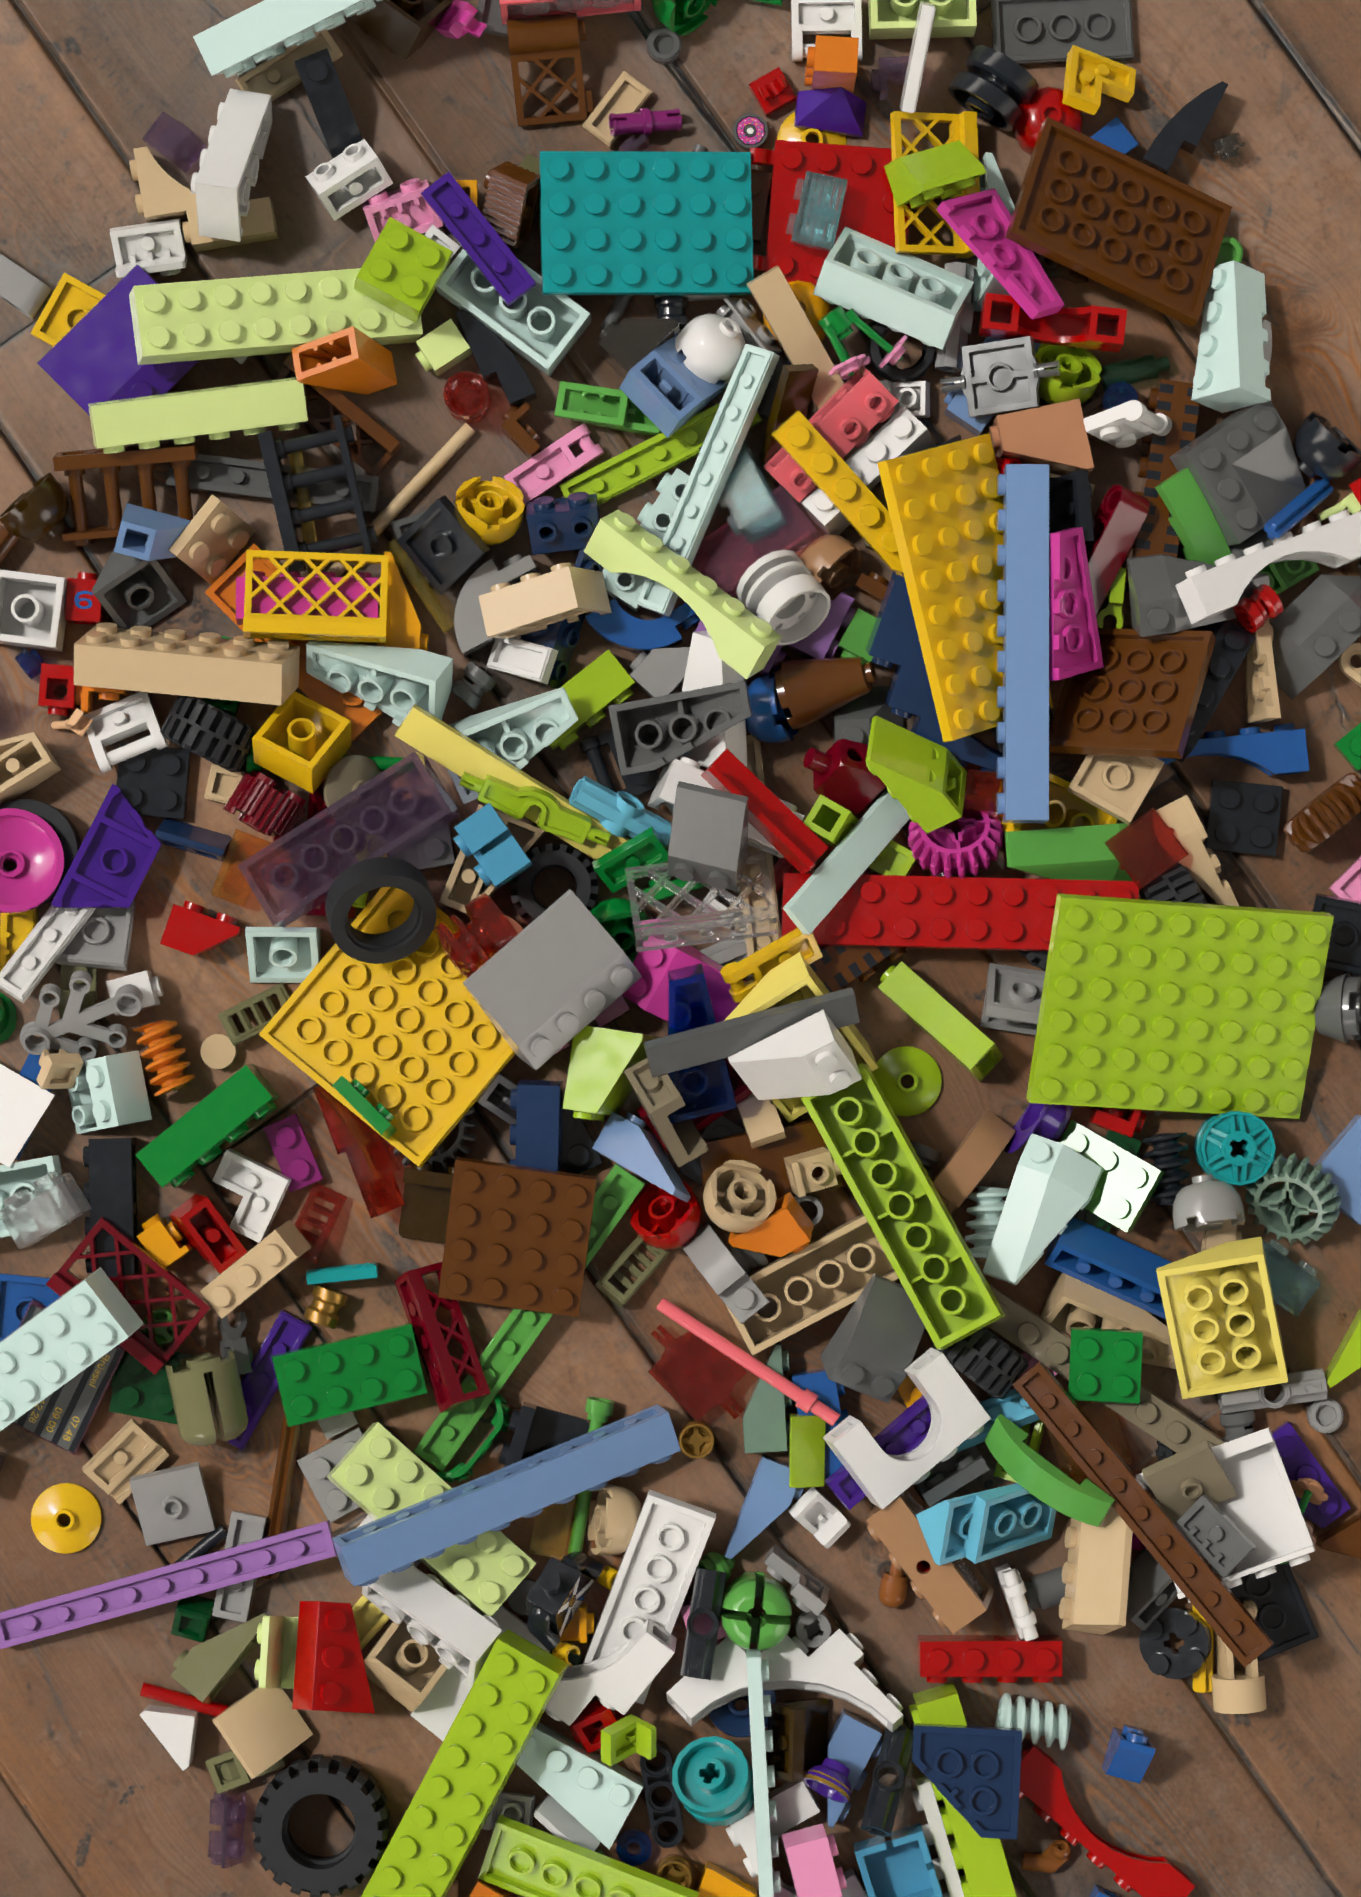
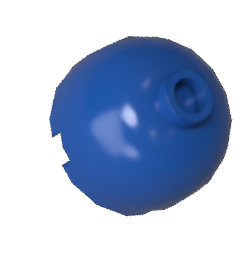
M775 672L756 678L747 685L752 716L745 719L747 730L757 740L769 744L793 741L795 738L792 735L798 734L799 729H792L787 721V718L793 717L790 709H782L776 689Z

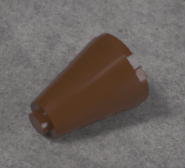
M863 657L797 659L776 662V666L780 668V670L775 671V683L782 709H790L793 717L787 718V721L794 730L804 728L872 691V683L877 682L872 662L866 663Z

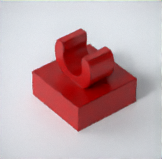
M779 67L751 82L748 86L765 117L796 100V95Z

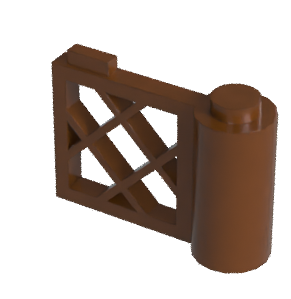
M577 13L507 19L518 126L586 120L587 112L593 111L591 89L584 90L579 41L586 40L584 19L577 20ZM574 57L575 71L567 81H564L551 70L559 58ZM552 59L547 66L540 60ZM534 61L543 69L532 85L519 75L518 62ZM547 73L563 85L551 101L535 89ZM575 78L577 83V90H575L570 85ZM521 84L528 89L523 96L521 94ZM566 89L578 98V112L564 113L555 105V102ZM531 92L547 104L538 116L524 117L523 102ZM551 108L558 113L546 115Z

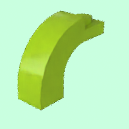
M820 794L803 823L821 840L835 848L859 819L851 811ZM891 840L868 866V869L880 875L909 876L917 861L913 858L912 851Z

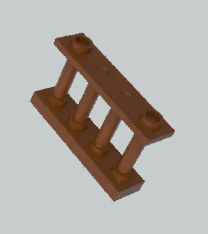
M197 441L187 444L162 443L160 447L139 449V445L124 447L125 451L104 454L103 448L57 452L53 456L54 471H64V475L68 476L74 528H66L63 532V541H73L74 546L93 544L94 539L118 536L123 517L117 473L121 471L120 466L134 465L135 470L139 472L143 508L157 511L153 469L156 468L155 463L169 462L170 467L174 468L179 517L192 520L193 510L188 466L191 465L190 460H196L199 455ZM99 468V472L103 473L109 525L88 526L82 477L86 473L85 469Z

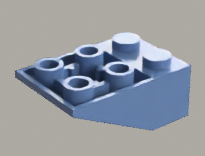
M678 335L655 348L632 367L619 387L667 438L722 393L729 384H724V380H719L716 384L708 383L691 372L683 363L687 357L682 349L678 353L676 351L675 338Z

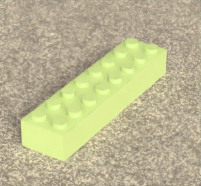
M361 268L133 286L129 294L138 365L291 353V348L352 326L381 345L413 343L423 334L422 321L420 316L417 323L355 290L356 276Z

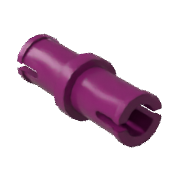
M640 108L639 112L610 113L609 129H613L610 130L611 136L640 133L641 136L645 137L651 136L652 132L680 131L682 128L681 112L679 108L660 111Z

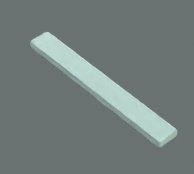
M745 344L663 537V544L675 554L686 558L690 565L693 563L780 356L774 352ZM646 577L636 604L670 617L678 595L661 583Z

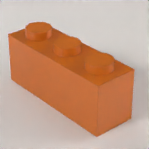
M816 35L815 47L808 46L804 86H811V90L843 87L853 94L857 76L859 38Z

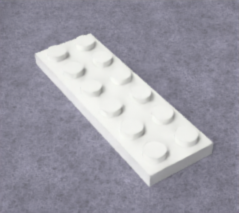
M649 1489L583 1664L600 1659L621 1647L633 1637L648 1618L671 1634L715 1522L716 1513ZM652 1681L635 1702L644 1704Z

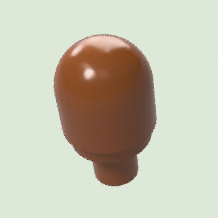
M892 1562L890 1572H884V1575L881 1577L878 1596L884 1606L896 1608L904 1603L909 1582L908 1576L903 1575L904 1570L899 1571Z

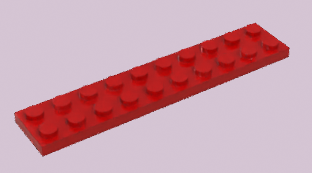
M783 873L781 937L798 928L783 910V907L813 873ZM861 875L812 933L819 946L1049 951L1057 894L1139 899V881L964 877L963 879L960 877H950L948 879L942 876Z

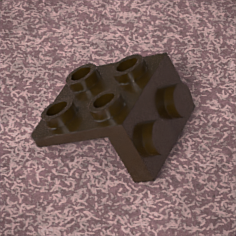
M424 1163L421 1168L413 1164V1168L407 1167L404 1169L403 1182H405L398 1231L402 1238L445 1243L454 1167L449 1166L448 1173L434 1171L435 1164Z

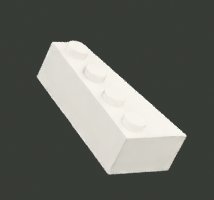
M412 1562L410 1568L402 1572L393 1573L390 1571L378 1576L379 1579L375 1583L362 1587V1594L393 1622L400 1624L404 1621L407 1624L408 1632L421 1646L423 1644H430L435 1648L436 1653L441 1657L438 1661L448 1670L454 1665L467 1676L463 1683L471 1689L497 1638L502 1635L499 1624L488 1615L482 1616L472 1609L467 1599L459 1594L453 1595L444 1588L442 1582L432 1574H424L416 1568L414 1562Z

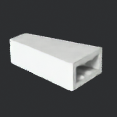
M707 630L693 632L682 692L744 681L742 675L719 658L714 642ZM745 720L681 755L679 758L686 757L701 764V766L708 768L727 748L747 767Z

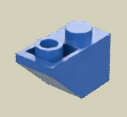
M1124 1724L1123 1729L1113 1727L1102 1765L1105 1774L1140 1784L1156 1750L1148 1739L1149 1737L1144 1735V1730Z

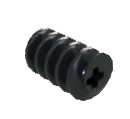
M1187 1132L1153 1134L1143 1139V1144L1153 1146V1150L1144 1153V1158L1153 1160L1154 1164L1152 1165L1165 1172L1156 1187V1192L1149 1199V1201L1155 1202L1157 1205H1173L1178 1192L1188 1186L1180 1183V1181L1190 1177V1173L1179 1169V1167L1189 1163V1158L1178 1155L1179 1152L1188 1149L1187 1143L1178 1141V1138L1187 1135Z

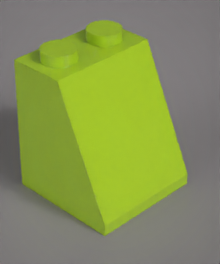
M593 1026L583 1028L573 1037L562 1109L574 1110L573 1117L599 1121H604L605 1115H611L612 1112L618 1113L633 1089L624 1071L647 1058L644 1042L661 1037Z

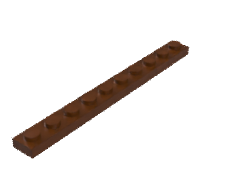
M1038 1362L1013 1383L1014 1388L1092 1483L1115 1499L1112 1505L1115 1511L1244 1668L1271 1647L1274 1642L1043 1362Z

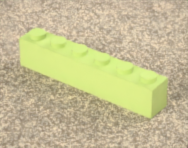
M296 377L88 404L94 446L97 449L103 448L104 454L125 451L124 445L138 443L139 449L160 447L159 440L173 439L174 444L195 442V436L205 434L209 435V440L225 439L230 437L229 431L243 430L244 435H256L257 433L265 432L264 427L278 425L279 431L300 428L299 422L308 421L303 383L297 381Z

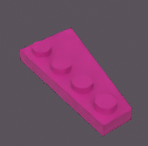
M995 188L946 200L938 206L936 210L1032 320L1058 313L1065 305L1033 251L1005 238L1012 216Z

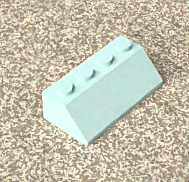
M845 227L824 261L813 294L823 298L827 303L841 305L849 310L853 308L855 313L862 318L872 319L888 326L892 331L907 334L920 340L927 346H935L943 350L974 282L913 255L895 253L894 247Z

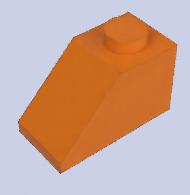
M789 1192L776 1200L774 1210L760 1226L748 1232H730L728 1242L732 1247L783 1257L790 1252L798 1253L809 1245L814 1224Z

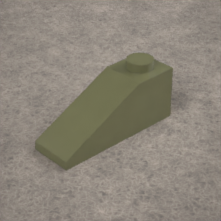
M263 1613L192 1647L190 1651H183L173 1664L175 1670L170 1676L202 1703L210 1704L258 1644L257 1628L258 1624L262 1623L263 1616L271 1615Z

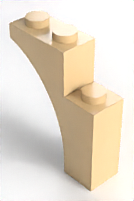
M147 146L133 148L135 159L129 160L130 171L133 181H139L141 193L135 195L138 215H144L148 223L180 218V220L188 219V221L182 222L186 243H192L196 252L279 238L274 207L270 197L248 200L250 201L247 217L241 216L243 234L240 242L199 236L196 194H192L189 188L169 176L154 159Z

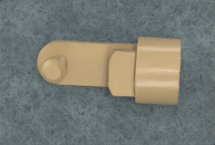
M1252 1600L1244 1601L1242 1605L1255 1619L1257 1616L1256 1604ZM1215 1632L1217 1673L1211 1676L1213 1711L1224 1714H1248L1266 1710L1265 1674L1258 1672V1659L1253 1660L1245 1668L1241 1664V1671H1234L1233 1653Z

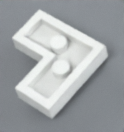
M229 1148L226 1149L212 1181L243 1196L230 1224V1229L259 1243L266 1237L292 1179Z

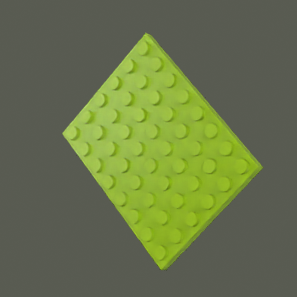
M1057 894L1026 1099L1030 1103L1208 1114L1240 1111L1251 1113L1258 1117L1299 1119L1316 1025L1314 1008L1321 995L1334 916L1326 912Z

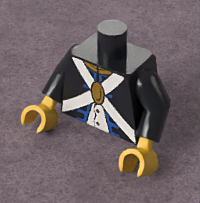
M579 1551L565 1555L561 1561L551 1557L526 1598L529 1616L527 1627L529 1632L548 1650H552V1655L572 1667V1663L568 1661V1654L570 1652L580 1655V1649L575 1645L560 1642L561 1636L593 1585L594 1579H597L601 1586L611 1591L612 1581L616 1577L618 1570L611 1566L603 1567L602 1563Z

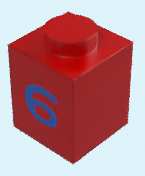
M80 572L77 573V578H67L65 620L68 623L96 625L105 622L106 609L92 592V588L98 579V574Z

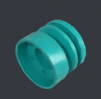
M1240 1111L1211 1115L1202 1122L1196 1132L1193 1146L1196 1162L1206 1175H1213L1216 1181H1224L1228 1184L1239 1186L1253 1183L1267 1173L1274 1161L1276 1148L1273 1134L1265 1122L1251 1113ZM1242 1140L1243 1144L1240 1148L1244 1151L1243 1154H1233L1231 1156L1230 1153L1233 1148L1229 1145L1230 1142H1240Z

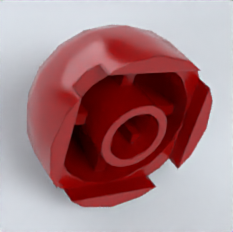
M1049 86L1039 88L1029 103L1019 105L1022 115L1014 126L1013 133H1015L1021 149L1031 156L1041 124L1047 117L1081 133L1083 123L1081 110L1062 103L1063 90L1061 88Z
M681 1180L691 1196L688 1203L652 1183L642 1188L631 1203L629 1210L632 1214L631 1226L649 1246L663 1250L676 1249L689 1242L698 1231L702 1211L696 1194L685 1181Z

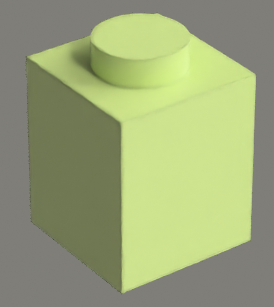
M449 319L416 341L420 351L415 356L426 372L432 369L437 377L472 354L469 345L452 319Z

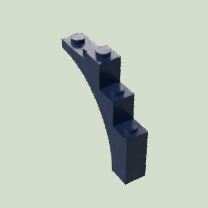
M894 569L866 647L868 655L873 656L872 662L888 668H892L893 663L897 664L885 701L888 706L892 707L891 712L893 714L911 719L912 714L916 715L911 732L947 748L962 766L967 767L970 762L982 766L980 771L997 777V757H1003V752L999 753L997 749L986 745L974 735L943 742L904 574Z

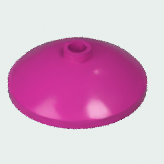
M4 808L0 809V912H25L44 903L58 887L64 869V852L56 832L44 819L26 810ZM7 861H13L16 863L17 868L14 871H7L3 865Z

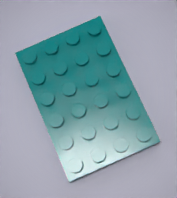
M540 151L542 295H752L747 286V283L753 280L751 152Z

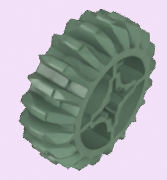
M1280 1153L1275 1157L1265 1175L1257 1181L1246 1185L1248 1191L1245 1194V1202L1249 1203L1247 1213L1256 1215L1254 1225L1263 1224L1265 1226L1264 1235L1270 1232L1275 1233L1277 1242L1282 1240L1283 1237L1288 1238L1290 1245L1296 1243L1298 1239L1304 1245L1310 1242L1311 1239L1318 1241L1324 1233L1327 1234L1332 1229L1334 1221L1337 1220L1340 1214L1339 1207L1342 1197L1337 1195L1339 1185L1330 1183L1332 1173L1323 1174L1321 1172L1322 1163L1316 1166L1309 1164V1156L1300 1161L1296 1153L1290 1155L1288 1159ZM1276 1182H1285V1184H1277L1276 1186H1269V1185H1271V1184H1273V1183H1276ZM1310 1212H1315V1214L1310 1216H1301L1303 1214L1309 1215Z

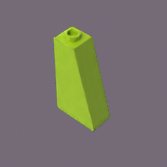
M902 961L897 966L892 965L881 976L880 981L882 983L878 986L880 991L979 1082L1004 1057L993 1041Z

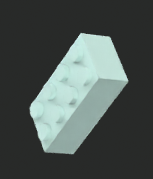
M462 249L443 274L436 287L437 292L457 308L480 321L502 342L550 377L591 323V314L566 295H542V277L520 260L519 262L536 282V286L508 307Z

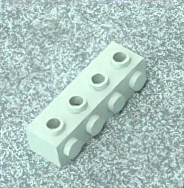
M676 468L673 475L669 473L664 475L656 488L660 495L654 504L647 502L637 518L641 522L640 526L663 540L689 475ZM604 568L602 572L607 594L637 613L640 606L636 604L646 577L625 572L610 573Z

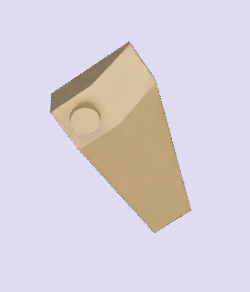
M1187 795L1141 818L1142 822L1150 821L1151 844L1154 843L1156 849L1171 864L1179 862L1186 867L1203 895L1213 905L1239 906L1226 879L1220 880L1218 876L1221 873V864L1217 856L1213 854L1209 847L1205 848L1203 844L1208 836Z
M1062 1273L1053 1284L1040 1315L1042 1319L1071 1337V1327L1143 1331L1142 1363L1176 1369L1168 1326L1147 1311L1065 1273Z

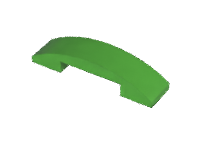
M1000 1414L984 1441L1002 1468L1030 1494L1051 1508L1075 1520L1099 1527L1115 1499L1087 1478L1080 1485L1027 1446L1025 1442L1029 1435Z

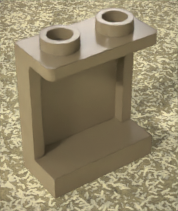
M647 1058L624 1071L651 1123L678 1168L709 1150L684 1109L685 1103L668 1074L652 1077Z

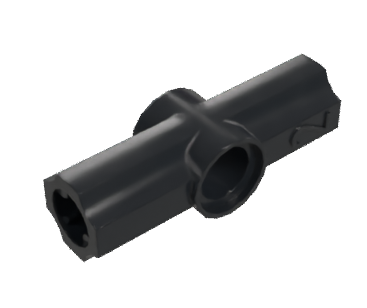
M696 1568L690 1613L687 1619V1632L680 1671L681 1676L711 1680L717 1637L720 1629V1617L727 1578L726 1572ZM701 1613L708 1614L713 1620V1628L708 1634H701L694 1627L695 1618Z
M900 1725L893 1733L887 1728L885 1730L877 1765L873 1770V1781L861 1823V1829L873 1835L891 1837L900 1798L905 1790V1779L912 1755L913 1730L907 1726ZM885 1774H893L899 1779L891 1787L882 1785L879 1780Z

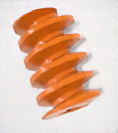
M164 1019L133 1029V1032H144V1035L136 1040L137 1045L149 1047L141 1053V1058L153 1059L145 1067L146 1072L157 1073L150 1080V1085L162 1087L154 1094V1097L187 1087V1084L195 1079L194 1074H183V1070L191 1065L190 1061H179L178 1059L186 1052V1048L174 1047V1044L182 1038L181 1034H170L169 1032L178 1025L177 1021H167Z

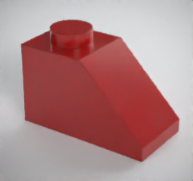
M196 1193L169 1214L188 1242L218 1274L223 1273L247 1253V1250L208 1197Z

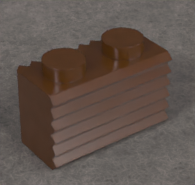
M505 161L491 169L486 175L484 181V188L487 189L486 197L479 211L504 243L516 249L530 239L540 188V174H535V172H530L529 169H523V167H518L517 164Z

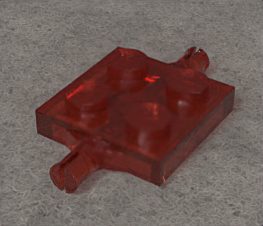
M660 1324L656 1329L665 1337L664 1339L654 1329L651 1335L665 1348L661 1358L648 1370L655 1380L697 1422L710 1409L719 1405L735 1420L739 1414L730 1405L740 1414L745 1408L730 1394L735 1384L748 1373L747 1370L690 1331L675 1339Z

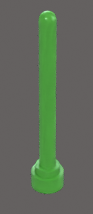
M587 1397L585 1412L588 1413L587 1419L590 1420L588 1432L604 1426V1423H608V1418L613 1416L614 1401L599 1397ZM585 1490L577 1495L567 1554L574 1551L582 1552L592 1491Z

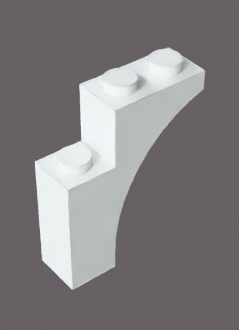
M648 1618L631 1639L612 1653L588 1663L572 1667L568 1666L545 1709L546 1713L554 1720H562L570 1726L596 1695L601 1704L612 1711L616 1709L622 1715H625L673 1656L677 1638Z

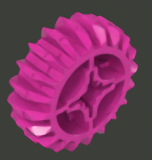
M966 795L964 796L961 818L926 834L918 823L912 821L908 827V844L911 847L913 858L915 861L920 862L923 870L931 868L933 876H937L941 872L948 879L952 874H958L963 879L965 873L968 872L977 876L978 868L988 870L990 861H997L999 850L1003 846V825L999 821L997 810L991 809L989 801L980 803L977 795L971 799H967ZM954 831L956 832L958 840L955 839V834L953 833Z

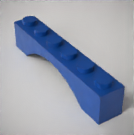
M1295 723L1274 725V732L1260 733V727L1238 729L1239 735L1225 737V731L1205 732L1204 739H1199L1195 748L1187 756V758L1194 756H1220L1236 759L1257 768L1268 776L1298 774L1309 771L1305 728L1295 729ZM1158 758L1165 762L1164 765L1176 761L1174 758Z

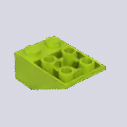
M879 716L873 717L866 765L873 775H877L886 785L890 796L895 800L898 799L903 805L912 822L918 823L927 834L961 818L967 771L947 748Z

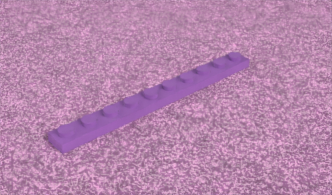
M330 1520L0 1612V1649L337 1556L332 1540L334 1535Z

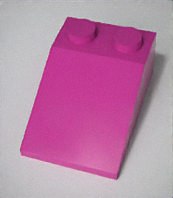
M667 930L650 931L633 961V965L642 977L622 994L642 1009L686 1031L724 1021L740 1004L733 1001L729 992L731 986L724 982L720 973L723 966Z

